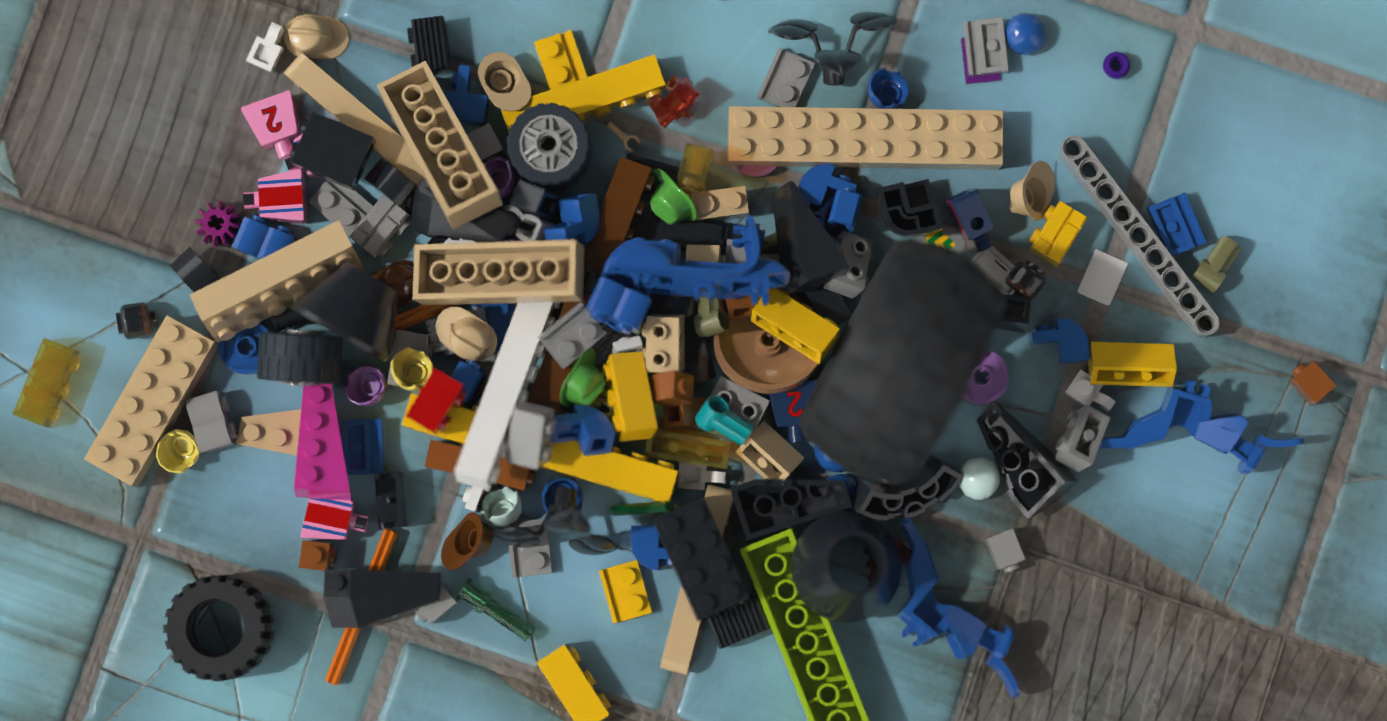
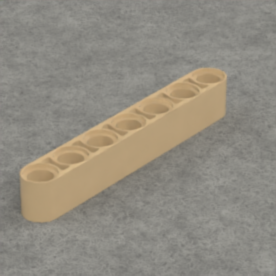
M300 53L284 74L343 125L374 137L376 143L373 150L418 187L425 177L403 137L308 57Z
M708 484L704 499L723 538L733 500L731 490ZM682 587L680 588L660 668L687 675L700 621L696 620Z

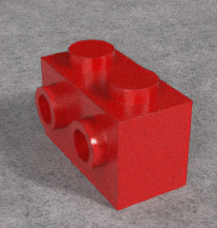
M434 368L407 412L406 417L436 435L439 431L444 432L452 420L449 416L454 406L459 408L466 397V393L463 392L466 387Z

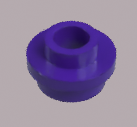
M1112 52L1103 61V71L1112 79H1121L1130 70V61L1121 52ZM1112 62H1118L1121 65V69L1114 70L1111 66Z

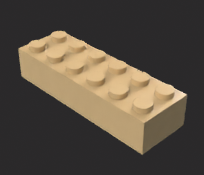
M426 61L376 85L386 108L452 229L502 205L498 190Z
M338 220L190 294V297L201 321L215 341L219 343L230 340L236 333L246 328L257 326L260 321L270 316L281 314L286 308L292 306L293 302L345 262L361 271L364 270V267Z
M576 240L421 244L414 246L413 300L422 305L583 301L584 246Z
M166 315L84 460L130 486L139 487L156 458L158 442L165 434L172 430L186 405L185 400L190 398L215 355L218 343Z

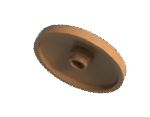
M789 294L798 303H804L799 298ZM751 316L729 320V330L714 335V353L723 372L736 384L754 392L772 394L796 388L804 383L818 366L810 358L751 322Z

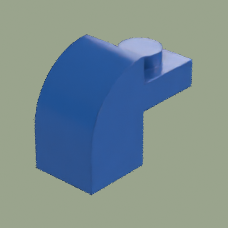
M459 65L458 72H454L452 78V88H456V90H444V95L460 122L482 127L487 123L490 100L486 95L469 93L473 71L470 66Z
M820 164L812 167L803 175L798 188L810 203V207L820 210L826 190L834 193L844 187L856 190L857 185L852 183L853 179L840 174L837 175V178L832 176L835 165Z
M596 193L574 194L558 200L562 222L544 229L546 240H576L579 243L591 241L596 235L600 224V211Z
M1057 318L1054 321V330H1052L1051 325L1037 326L1035 331L1029 334L1030 345L1057 343L1059 364L1085 362L1090 359L1086 333L1080 325L1070 319Z
M575 405L572 414L554 415L553 419L556 420V428L551 436V444L578 441L584 456L611 453L615 431L607 416L601 411L585 405Z
M631 526V548L639 563L652 570H659V559H664V565H671L665 549L659 548V536L654 526Z

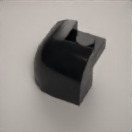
M929 179L909 184L901 182L876 189L882 217L886 226L893 233L906 238L935 233L944 229L938 204L934 202Z

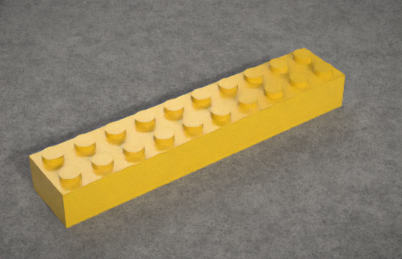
M411 393L402 421L404 427L465 445L479 407L472 406V409L468 410L464 409V404H461L459 408L454 406L449 414L452 420L444 432L439 431L436 435L406 417L407 412L418 396ZM578 441L552 444L550 442V446L553 448L551 459L541 466V468L657 502L671 501L679 474L678 471L674 470V464L658 460L657 465L648 462V457L633 452L631 457L621 455L622 450L613 446L611 453L584 456Z

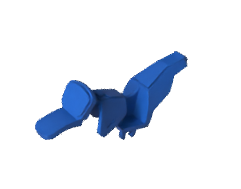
M1187 380L1183 385L1182 391L1168 387L1161 407L1154 412L1133 420L1122 436L1103 437L1098 449L1134 448L1164 439L1168 429L1173 426H1183L1194 439L1218 450V452L1233 454L1241 460L1237 468L1238 472L1249 474L1265 454V446H1296L1304 443V437L1272 439L1257 434L1250 443L1241 437L1248 424L1247 420L1243 416H1237L1236 414L1211 417L1212 401L1208 399L1210 387L1200 384L1199 391L1195 393L1194 386L1196 382Z
M905 518L900 522L899 526L911 551L905 566L909 599L896 615L907 625L902 631V637L905 638L907 634L910 635L912 631L915 632L917 640L912 645L916 647L944 632L956 659H964L967 655H973L977 646L990 651L985 664L990 666L1000 676L1012 698L1019 696L1020 691L1016 680L1001 659L1006 656L1015 631L1010 625L1004 626L1001 632L989 629L982 620L977 619L976 616L956 605H942L934 599L932 590L938 580V576L927 542L923 541L912 520Z

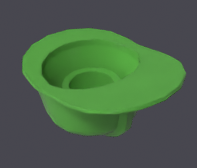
M655 169L653 176L656 177L654 183L657 189L650 199L652 211L670 225L679 223L682 220H695L698 216L697 209L691 198L663 170Z
M593 348L587 349L580 355L573 370L564 381L560 394V401L563 406L569 407L575 403L590 405L602 392L605 379L603 374L595 368L596 357Z

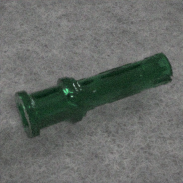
M469 578L456 596V599L464 600L475 608L476 613H485L526 642L536 627L493 599L490 591H483L473 584V580Z

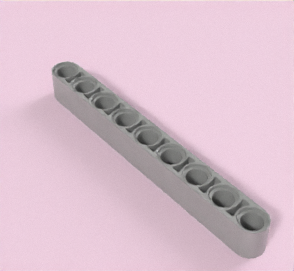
M1076 135L1067 137L1060 145L1058 151L1061 160L1191 332L1198 337H1207L1215 333L1219 327V319L1216 313L1086 142ZM1067 144H1075L1079 149V154L1076 156L1069 155L1066 151ZM1085 165L1092 166L1095 170V177H1086L1082 172V167ZM1099 188H1109L1112 193L1111 199H1103L1099 195ZM1122 208L1127 211L1128 220H1118L1115 215L1116 209ZM1134 230H1139L1144 234L1145 240L1143 243H1137L1133 240L1132 232ZM1150 252H1156L1160 255V265H1154L1149 261L1148 256ZM1171 273L1176 276L1178 280L1176 287H1170L1166 284V274ZM1184 295L1193 298L1194 306L1192 309H1187L1183 306L1182 297ZM1201 317H1205L1210 321L1211 327L1209 331H1204L1199 327L1198 321Z

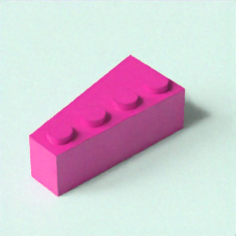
M332 384L303 386L294 479L296 497L351 501Z

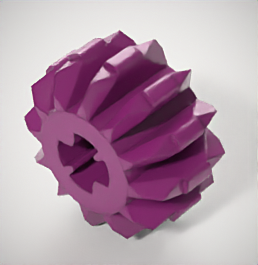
M218 201L215 209V206L209 202L207 203L208 212L203 209L198 211L203 216V219H195V224L202 226L196 233L199 236L205 235L203 242L208 244L212 241L215 248L220 246L221 240L225 246H229L230 241L228 237L236 238L237 234L233 231L234 229L239 230L241 224L235 223V221L239 220L241 216L239 213H233L234 207L231 204L225 208L224 202ZM217 219L224 222V224H221L223 227L220 230L213 227V224L216 225L214 221Z

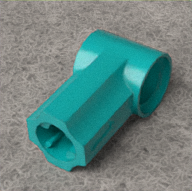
M716 395L709 396L695 415V421L701 429L708 432L716 430L740 446L744 443L754 426L730 411L728 403Z

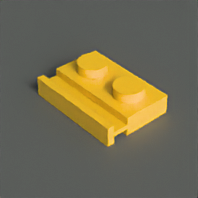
M571 29L567 30V32L558 33L534 42L550 90L587 78Z
M638 560L599 570L613 624L652 613Z

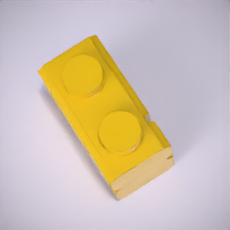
M1059 201L1056 206L1052 204L1049 206L1043 216V219L1046 220L1043 228L1039 229L1036 227L1028 240L1032 243L1029 249L1032 253L1056 267L1061 263L1088 219L1085 215L1062 201Z

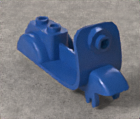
M752 215L746 216V227L742 225H735L733 227V234H741L743 236L741 239H732L733 247H744L746 261L742 263L731 264L680 260V245L678 243H674L671 240L647 241L643 238H634L621 244L610 255L601 274L602 277L612 280L625 288L644 293L647 297L650 294L689 296L694 297L695 300L703 297L713 301L714 298L732 299L750 295L753 305H757L758 298L761 297L763 306L769 303L768 292L771 288L786 286L790 280V273L782 264L772 259L759 257L760 246L764 247L765 230H760V224H755Z

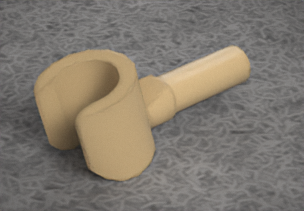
M611 122L606 126L619 137L626 151L633 152L627 146L628 139H633L636 143L640 144L637 136H628Z

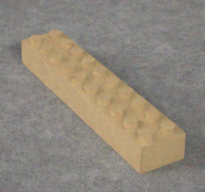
M729 106L728 166L814 167L820 164H831L841 168L999 170L1003 165V110Z

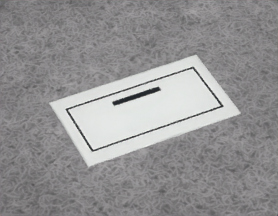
M993 246L978 252L972 261L987 273V276L999 283L1003 294L1010 295L1008 293L1010 287L1006 284L1005 279L1014 265Z

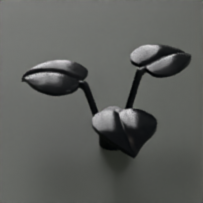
M860 12L850 18V23L854 24V26L852 27L846 49L838 51L821 50L817 34L815 33L818 30V26L807 20L793 19L780 22L768 30V34L773 33L778 37L788 40L812 38L817 51L815 53V60L819 63V66L823 67V83L837 86L845 82V73L861 61V55L851 50L856 32L860 29L865 31L881 30L895 24L897 20L877 12Z
M568 487L556 489L554 505H549L548 512L537 531L525 527L492 529V534L499 540L519 548H530L539 545L540 539L538 537L547 528L554 533L568 534L575 537V539L569 540V546L573 550L585 555H603L617 550V546L609 538L591 534L589 523L576 509L578 492Z

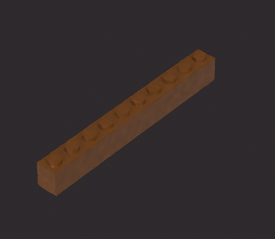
M623 157L619 159L601 206L598 231L594 238L587 243L584 251V266L595 271L599 277H602L604 265L610 255L621 244L634 238L636 228L633 227L636 217L641 218L646 202L642 200L646 191L651 192L656 178L652 176V168ZM584 277V287L586 284H592V280L589 277ZM583 294V301L565 302L559 319L579 302H582L587 309V304L592 294ZM546 350L527 403L555 409L554 415L566 414L568 408H565L560 401L561 389L579 357L565 369H562L548 350Z

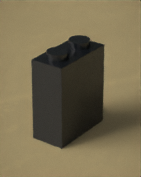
M312 112L310 118L306 117L302 123L300 132L303 134L299 143L295 142L289 156L292 158L291 163L297 168L355 191L376 140L368 134Z

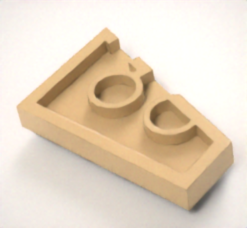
M301 409L241 417L236 444L297 456Z

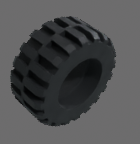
M227 575L201 577L196 579L195 582L185 585L180 594H175L171 600L173 604L170 609L166 610L164 616L167 617V625H163V633H167L168 639L165 641L167 649H171L173 653L171 658L174 662L183 666L182 670L186 673L193 674L198 679L212 681L235 679L249 673L252 668L257 667L262 662V657L268 653L270 640L274 637V631H272L274 617L270 615L268 609L270 605L267 599H263L261 596L262 592L259 589L251 586L250 582ZM213 602H226L233 605L242 615L244 622V634L241 642L235 649L225 654H213L206 651L198 643L195 635L197 615L202 608Z

